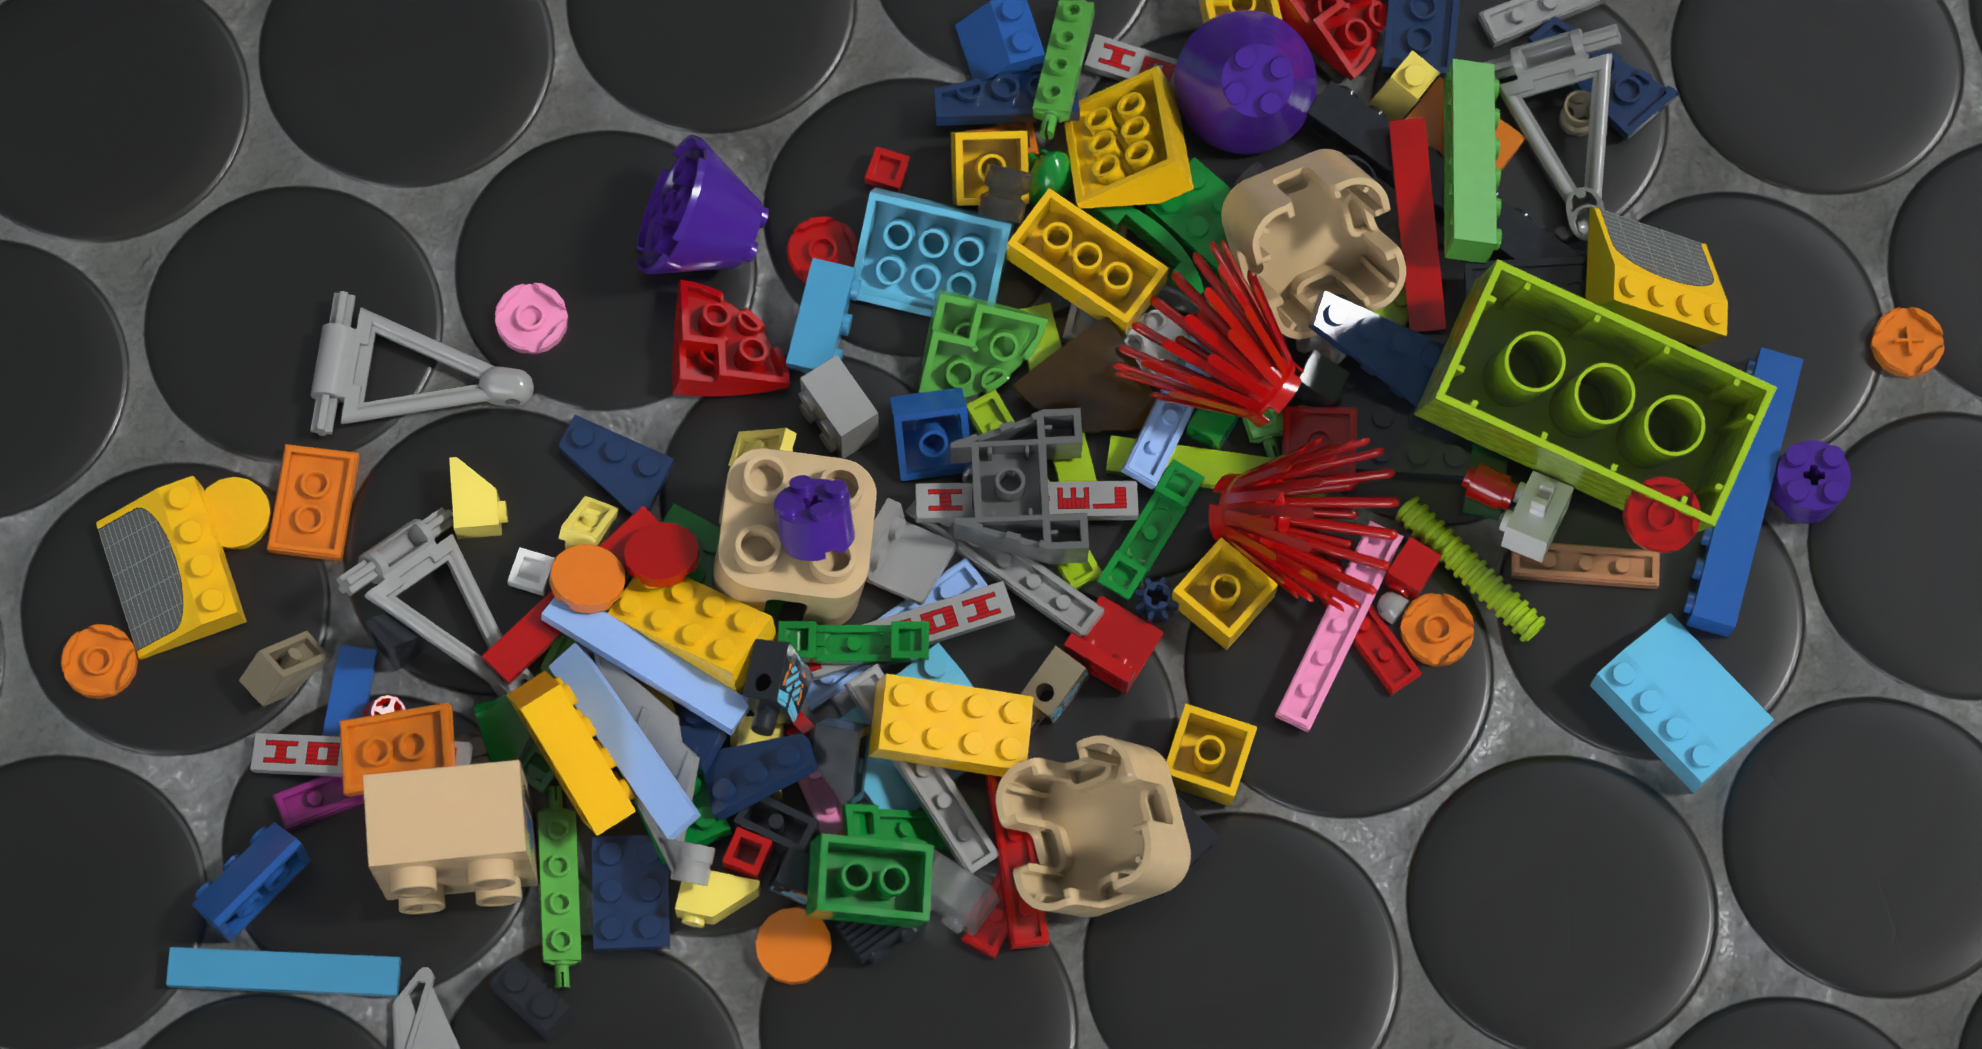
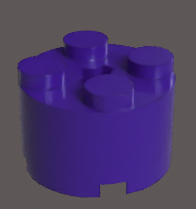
M1817 440L1802 441L1790 446L1776 466L1769 493L1774 505L1778 506L1786 514L1785 516L1792 521L1805 524L1820 522L1833 513L1846 496L1851 483V471L1844 452L1837 446Z
M799 475L793 477L789 481V486L777 495L774 501V511L781 547L782 545L785 547L786 553L790 557L803 561H819L826 559L825 553L837 549V554H840L853 543L855 539L850 496L844 481L811 479L807 475Z

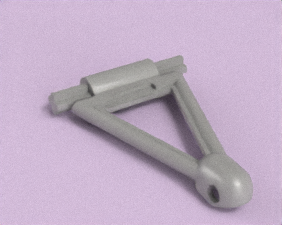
M1617 24L1583 33L1581 28L1511 48L1510 55L1483 62L1494 64L1495 79L1500 80L1517 75V80L1500 84L1499 94L1564 200L1571 230L1579 239L1587 242L1589 209L1596 207L1605 210L1602 201V185L1612 53L1590 59L1589 54L1622 44ZM1593 78L1585 186L1577 188L1523 98Z
M340 291V293H334L329 323L324 324L322 327L310 395L316 400L310 431L321 436H326V434L332 435L337 403L344 402L341 424H348L485 401L494 405L516 407L523 405L531 398L534 384L531 376L523 370L500 366L495 367L364 308H360L357 329L351 328L356 296ZM376 334L479 379V384L364 402Z
M441 507L424 520L413 519L361 554L358 558V564L337 578L336 581L341 585L338 589L342 594L347 592L349 596L370 582L378 584L368 591L364 597L488 682L498 697L505 696L525 683V679L529 681L534 678L532 673L526 669L508 686L482 660V656L397 598L402 592L444 563H447L488 649L503 637L453 534L438 544L435 542L436 537L454 526V521L451 518L453 513L450 509L445 511Z

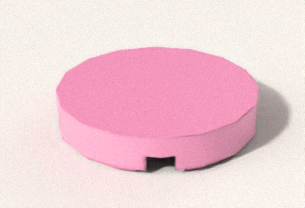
M542 283L516 285L503 294L496 306L495 323L499 337L509 348L519 353L535 355L549 351L561 341L567 331L568 314L564 300L554 289Z

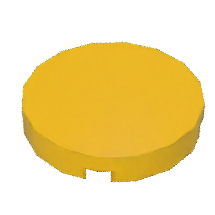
M238 477L220 479L204 491L223 550L247 549L259 542L269 529L271 521L269 500L260 486L252 481Z

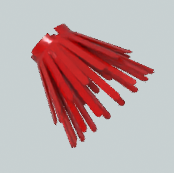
M1221 240L1224 256L1216 243L1211 241L1210 249L1219 263L1218 273L1238 305L1202 256L1197 252L1193 254V261L1216 291L1215 293L1210 287H1207L1204 291V296L1210 304L1179 272L1172 274V280L1202 312H1196L1195 315L1188 314L1184 317L1158 296H1153L1150 302L1152 306L1213 354H1210L1184 336H1177L1174 342L1141 322H1134L1132 329L1221 382L1168 359L1160 360L1126 345L1118 348L1122 354L1141 361L1143 367L1185 384L1123 363L1112 365L1113 368L1123 371L1117 372L1114 375L1170 391L1168 394L1161 392L1149 394V396L1154 397L1156 400L1248 418L1256 426L1261 427L1270 422L1263 415L1268 408L1273 409L1279 414L1292 399L1302 382V379L1296 374H1304L1305 370L1293 361L1256 273L1253 276L1250 270L1247 272V279L1253 290L1252 293L1225 241Z
M1320 438L1242 474L1228 473L1222 476L1213 490L1215 493H1222L1219 505L1210 504L1208 511L1209 527L1215 541L1222 537L1297 599L1298 593L1306 600L1313 602L1312 595L1305 590L1307 589L1340 611L1344 612L1343 606L1326 594H1330L1355 609L1361 608L1357 600L1319 580L1317 574L1308 568L1367 594L1374 595L1377 593V589L1373 585L1344 573V570L1339 565L1310 554V552L1315 550L1382 571L1390 568V564L1387 561L1350 550L1354 546L1353 541L1350 539L1305 528L1395 540L1398 537V533L1394 529L1319 518L1353 520L1359 514L1356 509L1350 508H1394L1399 506V499L1396 497L1292 496L1353 490L1357 487L1358 482L1392 478L1395 475V471L1387 468L1329 477L1287 480L1383 455L1385 449L1375 448L1336 458L1337 454L1365 446L1369 443L1370 438L1355 442L1350 440L1339 445L1337 442H1331L1309 450L1322 442L1323 438Z

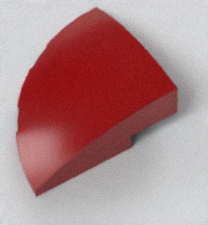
M1278 0L1280 12L1285 21L1320 58L1350 81L1367 67L1376 54L1377 49L1374 47L1379 33L1384 30L1386 25L1387 3H1382L1381 0Z
M680 280L673 339V394L688 396H737L784 389L790 385L789 370L780 346L774 347L764 333L765 324L747 307L739 310L724 300L723 292L696 282Z

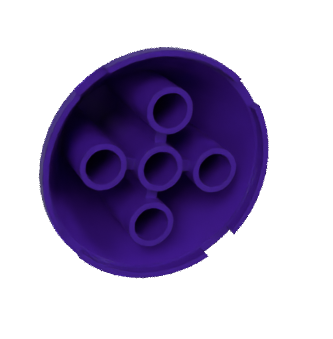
M1240 10L1228 12L1200 26L1183 46L1174 72L1176 102L1189 128L1210 146L1234 154L1265 152L1289 140L1308 118L1307 111L1314 103L1316 95L1317 77L1315 64L1310 50L1302 37L1283 20L1259 11Z
M689 135L672 152V155L677 156V159L670 171L662 169L642 218L636 248L642 250L643 255L642 260L637 259L636 264L638 269L646 274L733 269L740 266L743 261L750 263L758 249V243L755 242L758 230L763 228L768 219L769 209L762 206L761 201L702 138Z

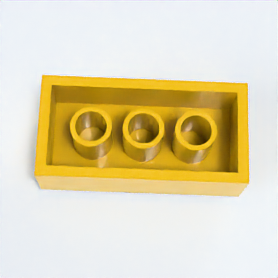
M1050 188L1007 243L1006 259L1096 320L1101 321L1108 317L1123 338H1126L1132 330V324L1138 322L1150 306L1151 298L1157 296L1167 282L1169 267Z
M634 576L621 597L618 598L607 613L741 694L744 689L755 639L778 641L772 616L686 576V580L681 583L664 588L648 587L641 584L640 579Z
M544 671L506 695L579 817L597 836L636 812L630 800L635 798L633 791L624 778L621 779L616 771L612 772L611 769L616 766L615 761L605 746L602 747L597 739L593 740L592 737L597 735V731L586 715L583 716L578 708H574L573 705L577 704L578 700L567 683L564 684L559 676L554 679Z
M886 674L876 682L868 757L1003 777L1014 765L1028 759L1034 697Z

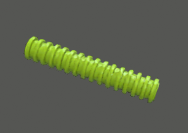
M1418 496L1409 499L1396 513L1395 520L1398 523L1402 521L1404 523L1403 528L1406 531L1411 529L1413 531L1411 535L1415 539L1419 537L1421 539L1420 543L1425 546L1427 545L1431 550L1442 556L1440 562L1444 561L1446 563L1445 568L1447 570L1452 569L1455 578L1461 577L1463 579L1461 583L1464 586L1469 585L1471 587L1469 591L1472 594L1477 593L1480 602L1486 601L1488 603L1486 607L1489 610L1494 609L1496 611L1495 616L1497 618L1502 617L1505 626L1511 625L1513 627L1511 631L1514 634L1519 633L1522 642L1529 641L1544 626L1546 618L1544 616L1538 617L1536 615L1537 610L1535 608L1530 609L1527 600H1520L1521 595L1518 592L1513 593L1511 591L1512 586L1510 584L1505 585L1502 576L1496 577L1494 575L1496 571L1493 568L1488 569L1486 567L1487 562L1485 560L1480 561L1477 552L1471 553L1469 551L1471 547L1468 544L1463 545L1461 543L1462 538L1460 536L1455 537L1452 528L1446 529L1444 527L1446 523L1443 520L1438 521L1436 519L1438 515L1435 512L1430 513L1427 504L1421 505V499Z

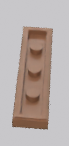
M1551 543L1542 563L1511 550L1510 579L1657 590L1659 587L1660 553L1643 549Z

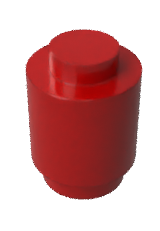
M1480 462L1477 469L1472 466L1469 467L1461 486L1467 488L1465 496L1495 510L1499 507L1507 511L1519 484L1511 480L1512 476Z

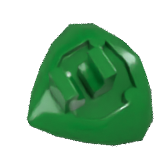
M1046 149L1040 150L1038 157L1033 153L1028 154L1030 204L1036 206L1049 188L1063 198H1066L1074 188L1069 156L1061 151L1048 152Z

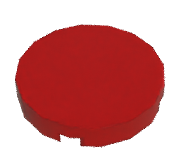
M827 216L810 218L796 227L788 241V264L794 275L805 284L812 258L854 267L858 250L857 238L849 226L835 221L834 218Z
M1662 476L1647 479L1641 483L1677 501H1680L1681 496L1684 495L1688 497L1686 505L1701 511L1695 494L1678 479ZM1631 491L1625 501L1623 520L1625 530L1634 543L1646 551L1662 554L1679 550L1695 536L1700 525L1699 519L1683 514L1673 507L1670 508L1661 504L1662 502L1658 500L1655 501L1638 492Z
M659 522L644 526L633 533L626 542L624 559L628 573L632 577L634 575L637 579H640L641 584L648 587L664 588L681 583L686 580V575L696 570L700 557L696 537L687 528L675 523Z

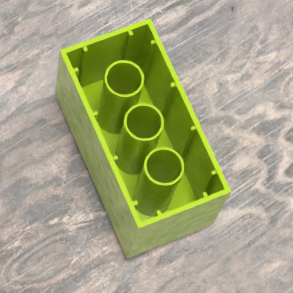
M1497 260L1473 282L1414 415L1548 477L1568 484L1620 510H1624L1625 501L1631 491L1638 492L1655 501L1658 500L1662 502L1661 504L1670 508L1673 507L1683 514L1699 519L1700 525L1697 531L1699 532L1716 525L1777 387ZM1662 476L1678 479L1695 494L1701 511L1686 505L1688 497L1684 495L1681 496L1680 501H1677L1641 483L1647 479Z

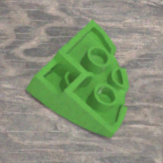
M937 289L917 393L962 387L964 398L981 392L987 394L1000 387L1010 379L1011 374L1023 361L1031 358L1044 334L1048 318L987 300Z

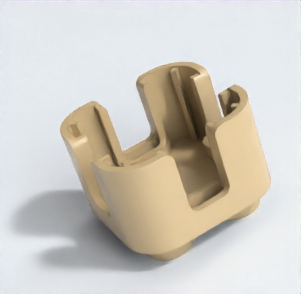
M1332 149L1313 151L1243 180L1227 195L1222 207L1221 218L1230 252L1252 293L1253 290L1247 279V272L1250 270L1253 276L1256 273L1282 334L1294 339H1307L1318 335L1308 325L1314 309L1313 303L1317 300L1318 293L1327 291L1333 295L1343 294L1353 304L1374 312L1391 303L1403 288L1406 278V264L1402 251L1397 244L1379 230L1374 220V217L1391 210L1387 194L1380 184L1343 153Z
M768 448L753 449L739 456L729 469L719 514V524L721 526L713 565L712 589L764 612L766 601L768 600L805 604L803 621H816L817 625H842L848 621L858 606L869 571L877 496L875 483L871 475L861 465L842 458ZM807 475L811 479L842 480L846 483L855 529V539L847 550L840 554H837V549L825 553L826 559L803 561L790 557L786 553L785 547L783 545L781 547L774 511V501L777 495L789 486V481L793 477Z
M1091 736L1076 742L1080 758L1078 760L1060 763L1043 758H1032L1014 765L1002 777L996 793V808L999 820L1004 828L1028 832L1032 836L1040 865L1028 863L1013 870L1017 890L1024 901L1030 906L1043 911L1088 918L1096 917L1168 892L1175 888L1185 877L1191 859L1190 844L1169 767L1165 759L1154 749L1107 736Z

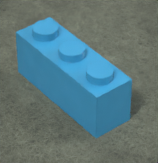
M812 258L786 360L789 370L807 374L836 355L842 361L844 350L838 348L841 336H848L853 317V315L847 314L850 301H857L861 288V280L856 279L857 273L854 267Z

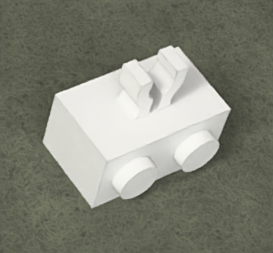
M1533 471L1527 484L1520 482L1513 498V502L1517 503L1514 511L1507 509L1501 521L1499 530L1504 532L1501 546L1542 563L1567 512L1574 487Z

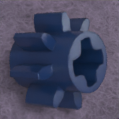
M1162 577L1160 582L1153 583L1149 578H1146L1144 582L1145 590H1135L1134 598L1142 601L1135 607V613L1140 614L1143 612L1148 617L1147 622L1150 624L1153 619L1160 618L1164 623H1167L1168 610L1177 612L1179 607L1177 602L1171 600L1172 592L1175 588L1169 589L1165 585V577ZM1155 595L1162 597L1158 606L1151 604Z

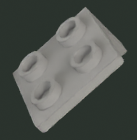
M888 498L874 520L870 564L866 582L918 605H923L954 554L956 544L949 539L907 522L901 503Z

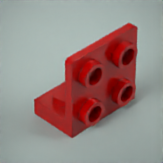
M1100 596L1096 604L1104 609V615L1087 636L1081 635L1078 637L1071 633L1064 644L1063 651L1084 666L1088 673L1126 695L1161 640L1163 631L1108 598Z

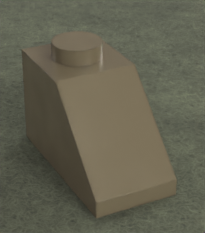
M305 631L259 650L239 681L264 707L290 695L325 665L331 656L308 631Z

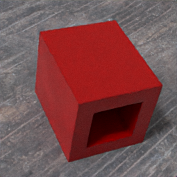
M1410 537L1388 570L1383 583L1388 586L1390 592H1396L1406 599L1408 598L1413 601L1418 598L1429 581L1442 556Z
M737 827L722 860L724 871L735 876L761 882L774 852L773 841Z

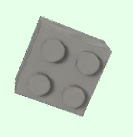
M838 355L800 378L801 392L798 393L802 404L799 405L800 410L810 424L816 422L822 433L819 436L830 453L836 451L840 458L844 459L879 437L878 412Z

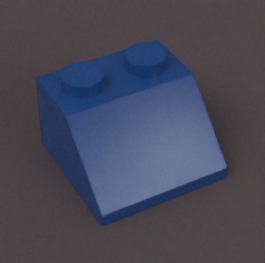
M991 0L955 25L972 80L977 78L981 82L992 80L997 77L998 73L1011 71L1012 75L1030 71L1032 65L1044 63L1045 53L1027 0Z
M962 387L889 397L900 480L909 481L963 473L965 468L971 463H950L951 442L970 436L967 405Z

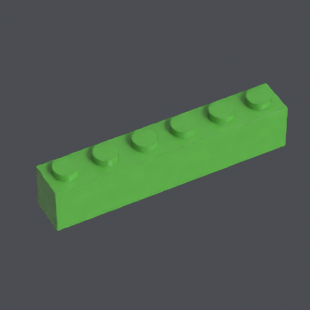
M1453 58L1443 78L1444 258L1487 264L1493 251L1500 248L1502 231L1497 228V220L1501 212V199L1496 198V190L1501 179V170L1496 168V160L1500 152V139L1495 138V130H1497L1500 120V110L1495 108L1500 83L1498 79H1495L1494 64Z

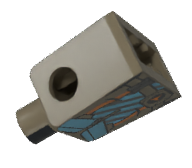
M1057 646L1054 647L1021 693V695L1034 697L1031 734L1044 718L1054 723L1090 678L1084 666ZM1045 691L1054 692L1053 698L1047 702L1040 700L1041 694Z

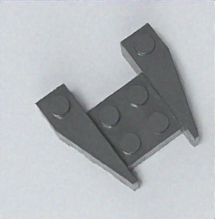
M1081 408L1043 409L1032 413L1031 417L1014 423L1010 421L1001 424L999 428L978 436L974 434L951 442L950 463H971L974 517L954 518L955 539L1048 564L1087 563L1089 554L1087 513L1050 514L1047 477L1048 459L1081 458L1083 444Z

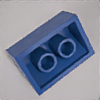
M275 822L269 828L264 826L259 829L250 840L252 845L242 855L238 853L232 856L222 869L224 873L214 883L212 881L205 883L195 895L197 900L192 904L194 908L229 942L312 861L302 843Z

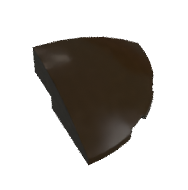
M1105 317L1065 344L1012 386L1016 393L1037 412L1043 409L1081 408L1082 432L1098 434L1101 430H1121L1122 433L1140 430L1156 401L1154 397L1149 396L1153 392L1150 385L1114 375L1117 372H1123L1112 367L1115 363H1123L1138 369L1141 368L1136 359L1122 354L1118 350L1120 346L1126 345V343L1108 317Z

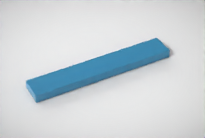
M170 947L166 985L168 988L398 997L401 958Z

